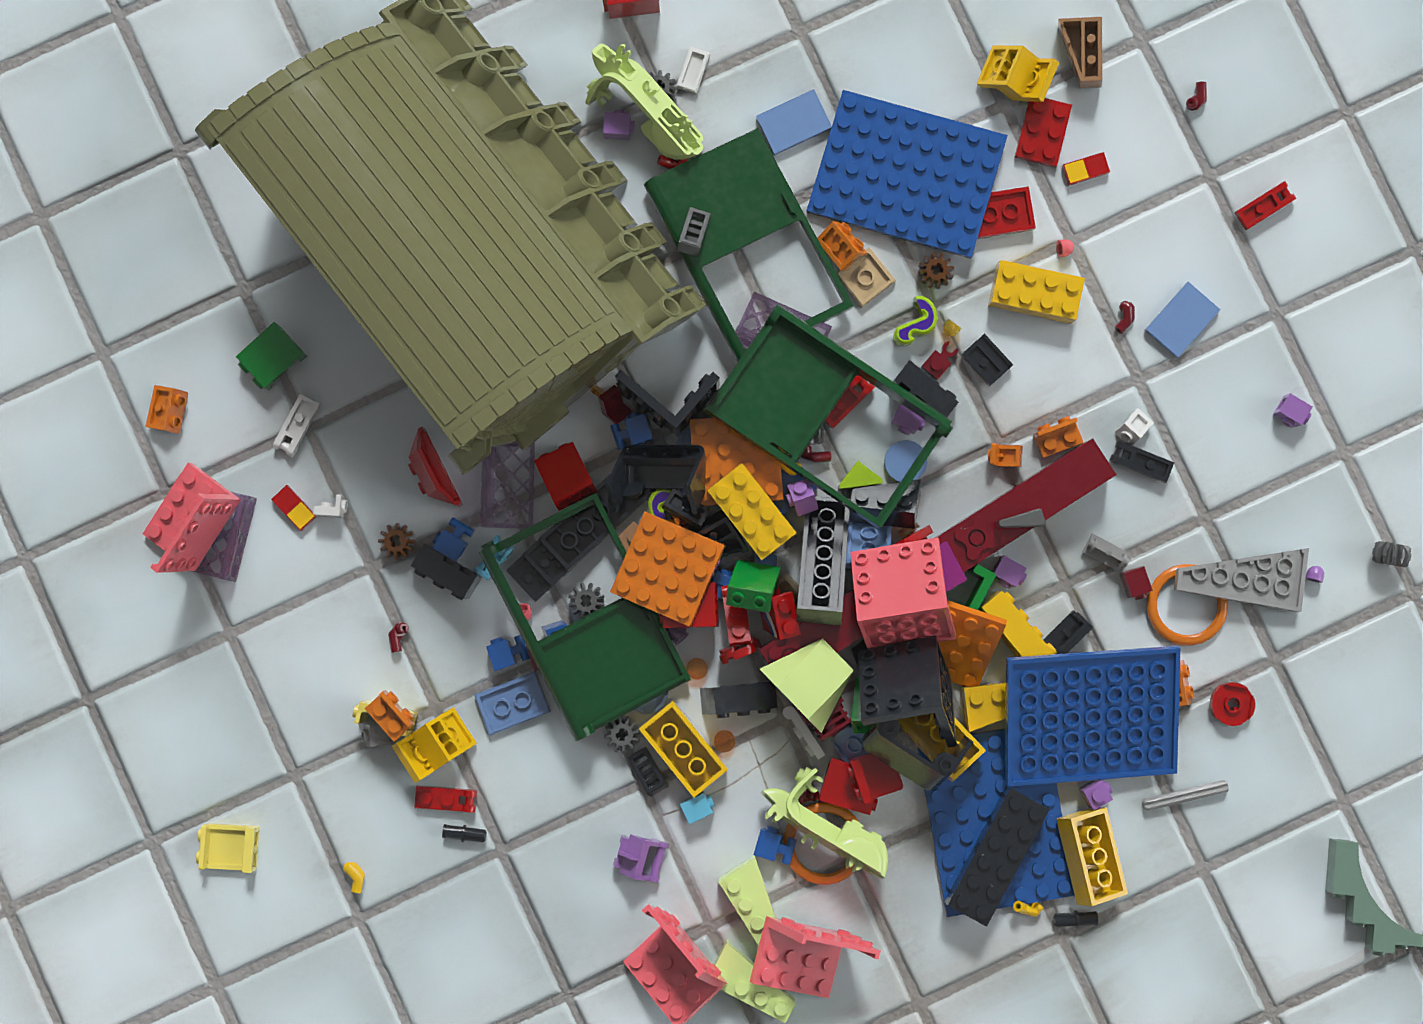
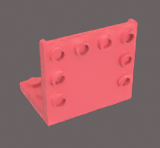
M187 463L142 533L165 551L158 564H152L150 568L156 573L196 571L241 499L193 463Z
M938 537L850 552L857 622L867 648L935 635L938 642L957 639L947 602Z
M648 904L642 911L644 914L654 918L660 927L623 962L671 1023L685 1024L727 982L721 976V971L713 963L711 964L679 925V920L673 914L670 915L659 906L655 908Z
M766 916L749 982L756 985L829 998L842 947L858 950L874 959H879L881 950L874 948L872 942L862 940V937L852 935L849 931L842 929L835 931L798 923L785 917L779 919Z

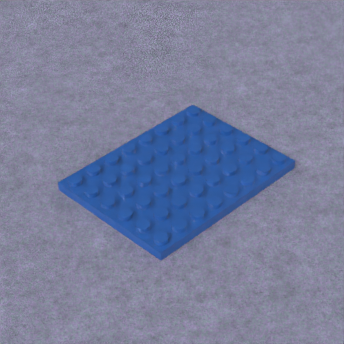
M843 90L806 213L838 222H845L852 226L971 259L1008 135Z
M1178 646L1006 658L1005 784L1008 787L1177 774L1181 648Z
M1006 728L971 734L986 751L953 782H950L947 778L934 790L924 789L943 901H945L1007 786L1005 784ZM917 747L918 755L932 763V761ZM1057 783L1012 786V789L1050 810L997 909L1011 907L1016 901L1029 904L1075 896L1056 818L1062 817ZM944 902L947 917L964 915Z

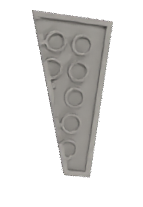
M1309 548L1178 568L1175 574L1174 590L1301 612Z

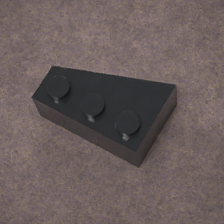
M911 360L907 362L893 381L945 417H948L959 403L956 400L955 394L949 390L945 391L939 382L928 376Z
M921 479L911 482L883 526L915 529L921 496ZM900 482L855 488L852 491L851 501L877 518ZM850 510V522L870 524Z
M723 510L708 517L700 530L694 526L688 529L725 545L721 557H727L729 554L737 552H748L746 543Z
M427 544L422 545L410 565L415 568V574L424 579L426 576L434 580L432 584L441 589H449L452 591L451 595L461 601L463 599H470L482 579V576L451 560Z
M772 682L700 688L702 714L716 715L717 718L730 717L729 713L736 712L737 716L750 715V711L757 710L758 714L771 713V708H778L776 686Z

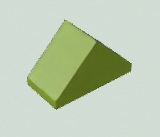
M857 461L838 485V490L883 484V479L860 461Z

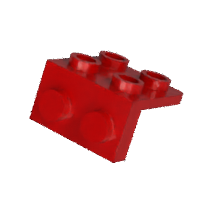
M870 753L849 759L850 766H847L850 778H855L857 787H854L857 800H862L864 805L873 802L872 799L903 789L900 773Z

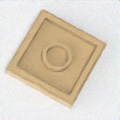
M870 247L865 250L867 252L865 256H859L845 271L839 270L836 273L842 284L861 308L896 282Z

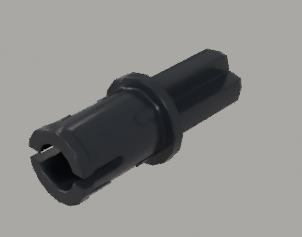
M444 824L442 838L458 839L461 842L466 840L483 843L487 836L485 829L469 828L467 825L461 827Z
M1074 910L1073 913H1055L1053 922L1056 927L1075 926V928H1079V926H1098L1097 911L1078 912L1077 910Z

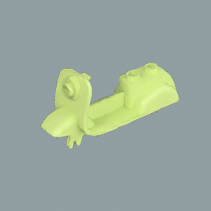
M599 44L594 48L592 59L601 77L598 80L595 78L587 86L589 91L587 92L588 96L585 104L589 106L597 100V103L603 106L607 102L603 96L608 100L613 97V93L607 89L610 83H617L648 117L641 125V130L662 155L671 159L684 160L698 155L703 150L701 142L704 138L693 125V121L687 118L688 115H685L644 68L637 62L629 59L631 51L623 52L626 47L625 44H621L616 52L604 44Z
M807 766L804 770L800 768L794 778L797 781L796 786L789 793L779 788H769L761 791V794L772 805L765 813V819L774 815L772 823H776L782 818L805 834L802 836L800 843L803 844L807 838L812 839L813 844L810 848L812 850L817 847L818 843L822 844L846 859V869L854 864L852 872L863 869L873 876L885 878L888 869V852L881 835L874 831H871V833L863 829L864 826L856 820L846 821L842 829L798 802L799 797L806 789L812 793L817 792V789L812 787V781L815 780L822 783L821 777L813 776L818 771L816 768L813 770Z

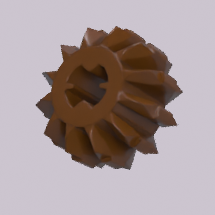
M935 252L931 254V259L925 256L923 258L925 263L920 262L918 265L922 269L918 271V276H925L921 283L923 284L928 281L929 289H931L933 284H935L937 290L941 288V283L947 286L949 284L947 279L952 280L954 275L949 273L954 270V266H947L951 259L948 258L944 261L943 253L940 254L939 258H937ZM935 267L939 268L937 275L933 274Z
M395 523L394 529L391 525H387L388 533L385 531L380 532L381 535L385 536V539H378V543H385L380 548V551L388 550L386 553L388 558L394 553L395 560H399L400 553L404 558L408 557L405 550L413 552L414 549L409 546V543L414 544L416 540L409 539V537L413 536L414 532L409 531L406 533L408 530L407 525L402 526L401 529L399 523ZM399 535V541H401V544L396 545L395 547V542L393 541V538H398Z

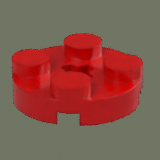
M753 636L749 644H742L737 647L728 646L719 650L721 654L719 658L722 665L729 663L728 660L732 658L738 660L757 651L756 648H761L762 646L759 639Z
M1235 682L1218 685L1210 698L1212 716L1222 724L1229 726H1239L1253 716L1256 707L1255 698L1248 688L1243 684ZM1231 698H1235L1234 702L1238 703V706L1233 707V710H1230V706L1227 705Z

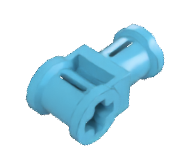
M499 535L493 538L494 544L502 541ZM510 546L504 549V552L500 551L494 555L499 566L509 558L515 547ZM482 560L479 566L474 567L473 570L489 581L490 573Z

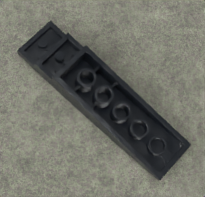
M610 474L596 486L598 492L594 494H597L614 529H616L659 488H644L643 493L638 498L633 500L623 499L617 513H613L606 488ZM592 505L554 524L506 570L535 603L609 536L596 507Z

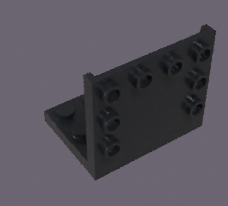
M621 369L615 375L616 385L621 395L627 400L632 398L638 403L636 407L642 413L646 414L649 412L654 417L652 421L660 428L665 426L677 437L689 425L690 420L695 418L719 390L720 377L712 372L708 375L706 373L698 382L699 388L697 391H691L685 397V405L674 415Z
M936 635L858 650L860 707L863 726L934 713L935 724L939 726L941 739H945L948 748L957 746L951 675Z

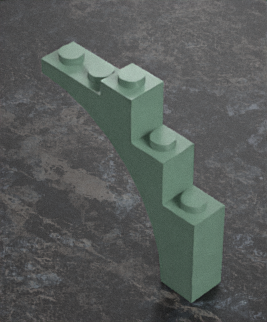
M1329 838L1325 891L1332 893L1335 898H1347L1345 919L1353 922V926L1366 927L1365 948L1373 951L1372 954L1378 956H1386V953H1395V948L1409 949V946H1416L1417 950L1423 951V934L1406 930L1391 920L1370 895L1359 863V843L1352 840Z

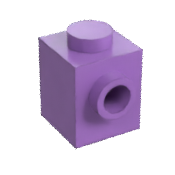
M624 110L605 112L604 139L630 140V133L634 134L635 121L631 120V114Z
M1290 393L1283 396L1273 414L1282 419L1281 422L1284 425L1293 428L1302 424L1305 425L1312 415L1309 412L1313 406Z
M899 404L891 424L899 427V432L910 435V433L915 434L917 430L921 431L926 421L902 404Z
M803 479L787 485L790 493L786 495L789 506H794L798 516L818 510L817 501L810 482Z
M1004 555L1000 556L992 571L997 574L995 577L999 579L997 583L1007 589L1010 586H1021L1027 576L1024 573L1027 569L1026 567Z
M1092 780L1078 788L1088 807L1093 810L1113 800L1110 795L1113 791L1107 781Z

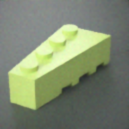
M754 855L718 878V882L759 946L766 916L776 917L756 856Z
M726 938L714 962L721 971V976L727 982L721 990L786 1023L796 1004L795 998L786 990L749 982L754 963Z

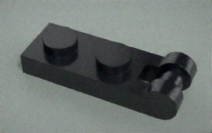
M1116 441L1114 446L1116 450L1114 455L1111 454L1110 462L1167 483L1175 462L1125 442ZM1124 451L1130 453L1128 460L1122 458Z

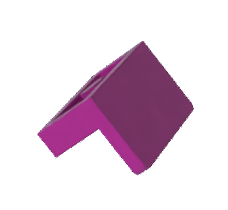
M943 542L940 544L947 592L965 582L967 578L948 542Z

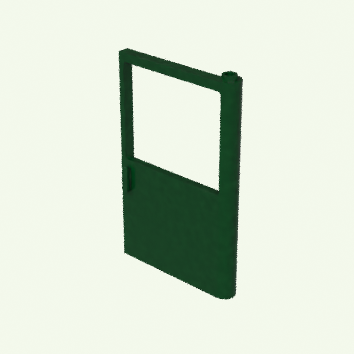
M758 128L667 170L644 183V187L676 248L678 247L690 207L711 213L698 256L680 251L679 253L737 363L747 349L741 344L702 267L797 221L800 222L842 300V303L804 322L814 328L854 307ZM691 217V220H695L701 223L704 222L702 220ZM686 234V235L691 236V237H694V238H699V237H696V236H693V235Z
M779 304L773 309L764 326L704 410L878 529L883 526L942 436L947 438L953 429L950 425L952 421ZM856 376L862 377L935 427V431L877 518L796 464Z
M597 494L496 544L492 540L482 545V551L479 552L575 742L691 680L666 629L663 628V624H660L658 613L625 598H620L537 641L494 557L496 553L593 505L596 507L622 560H624L626 551Z

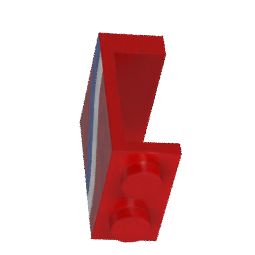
M778 586L772 597L770 612L760 611L763 629L777 639L783 640L801 635L799 623L796 622L797 613L793 593L790 591L780 594Z

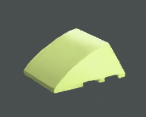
M823 638L760 668L772 683L821 733L854 671Z

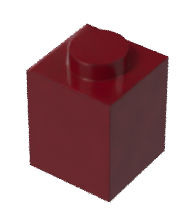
M1145 566L1119 573L1127 598L1134 597L1135 601L1148 597L1147 593L1153 591Z

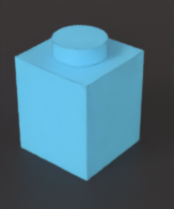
M704 791L695 797L692 796L680 802V806L689 824L712 814V807L715 806L710 794L706 796Z

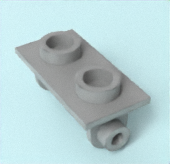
M1093 533L1082 553L1120 573L1130 560V553Z

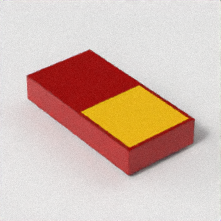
M1104 152L1062 165L1068 186L1110 173Z
M289 485L283 487L271 499L300 531L317 517L313 515V511Z

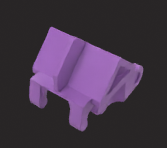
M630 834L629 838L621 835L619 841L621 843L617 858L614 859L613 866L620 868L619 873L632 879L659 882V871L669 843L653 838L650 840ZM655 846L657 850L650 874L644 873L643 868L649 847Z

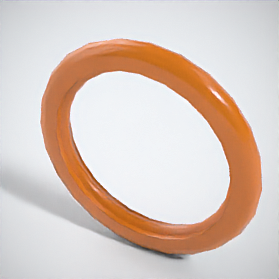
M1194 564L1176 565L1163 571L1155 578L1151 585L1153 591L1148 592L1146 609L1153 628L1161 637L1169 642L1182 646L1198 645L1212 639L1222 628L1228 613V600L1217 598V612L1213 622L1204 631L1193 635L1175 633L1162 622L1157 609V599L1161 589L1169 580L1175 578L1176 569L1196 566Z
M817 802L805 806V808L815 814L831 813L839 816L845 822H851L852 820L859 822L848 809L830 803ZM789 823L783 836V844L787 845L789 837H795L797 831ZM795 849L790 862L791 869L799 877L818 885L839 883L854 873L852 872L854 864L848 869L844 866L842 869L829 874L812 872L799 861Z

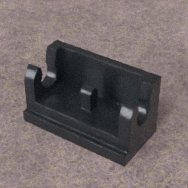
M1072 610L1043 641L1046 644L1050 643L1056 649L1057 654H1066L1094 627L1080 613Z

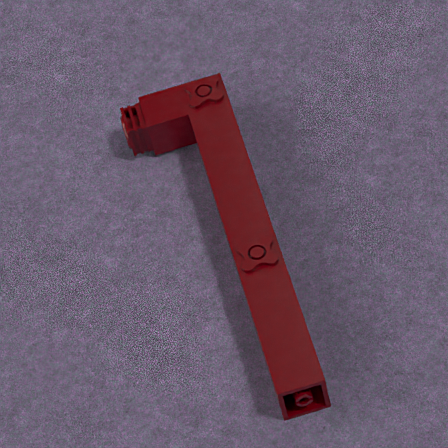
M1092 438L934 538L938 537L940 544L948 542L964 573L1034 528H999L995 526L996 521L1039 508L1042 509L1044 519L1047 520L1117 474ZM854 589L844 594L841 625L800 622L801 635L783 640L775 638L758 649L767 665L822 638L838 653L863 637L857 622ZM840 696L821 733L793 704L806 725L809 724L812 728L814 727L813 731L818 734L817 737L820 741L827 740L850 725L852 720L847 716V711L843 710L842 702L844 700Z

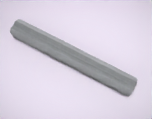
M1225 780L1145 798L1143 799V806L1145 810L1149 811L1229 791V787Z

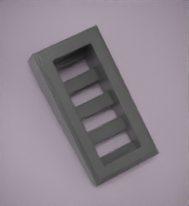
M690 207L678 243V251L698 256L711 213ZM691 217L702 220L704 222L701 223L695 220H691ZM686 234L693 235V236H696V237H699V238H694V237L688 236V235H686Z
M1040 508L999 520L995 523V526L999 528L1042 527L1046 525L1042 509Z

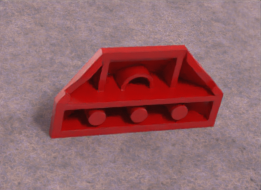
M424 427L418 428L408 457L411 462L408 466L412 474H417L420 480L417 483L423 495L427 494L431 498L458 507L463 506Z

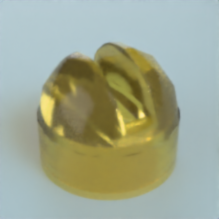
M947 319L943 325V332L949 337L957 335L962 329L950 319Z

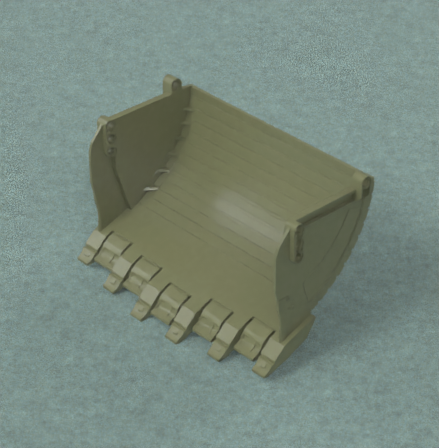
M398 0L379 12L384 20L381 24L362 29L359 33L356 31L346 35L341 40L337 39L324 45L322 49L318 48L306 54L303 59H297L287 65L284 70L281 69L266 78L265 82H260L249 90L245 96L242 95L230 104L227 110L214 109L197 125L195 132L208 149L211 150L212 147L218 144L223 147L456 447L448 457L460 473L464 475L491 454V447L514 442L518 444L521 450L531 446L568 415L570 411L567 408L596 385L610 371L619 366L638 347L673 330L707 304L691 285L675 290L680 287L657 256L652 254L664 245L667 240L652 222L637 226L636 221L614 193L611 192L627 181L626 177L613 161L598 163L577 135L570 130L578 125L581 120L566 102L545 106L542 104L524 79L517 73L526 68L528 64L513 46L504 45L492 48L469 18L464 15L473 9L467 0Z

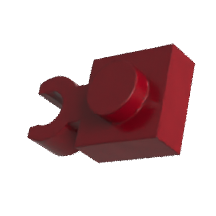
M949 341L942 345L941 353L935 350L921 366L936 380L952 364L947 359L954 357L958 353L959 349L957 348L952 353L947 351L946 347L949 345Z

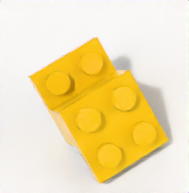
M992 45L976 84L981 88H997L1012 101L1043 102L1059 62L1054 58H1038L1024 46Z
M452 707L391 747L413 781L417 783L477 744L455 708Z

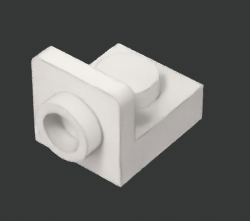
M1137 408L1124 424L1115 431V434L1123 442L1133 445L1146 433L1154 422Z
M337 494L336 507H334V503L321 502L320 506H314L313 515L344 518V513L348 509V501L345 500V496Z

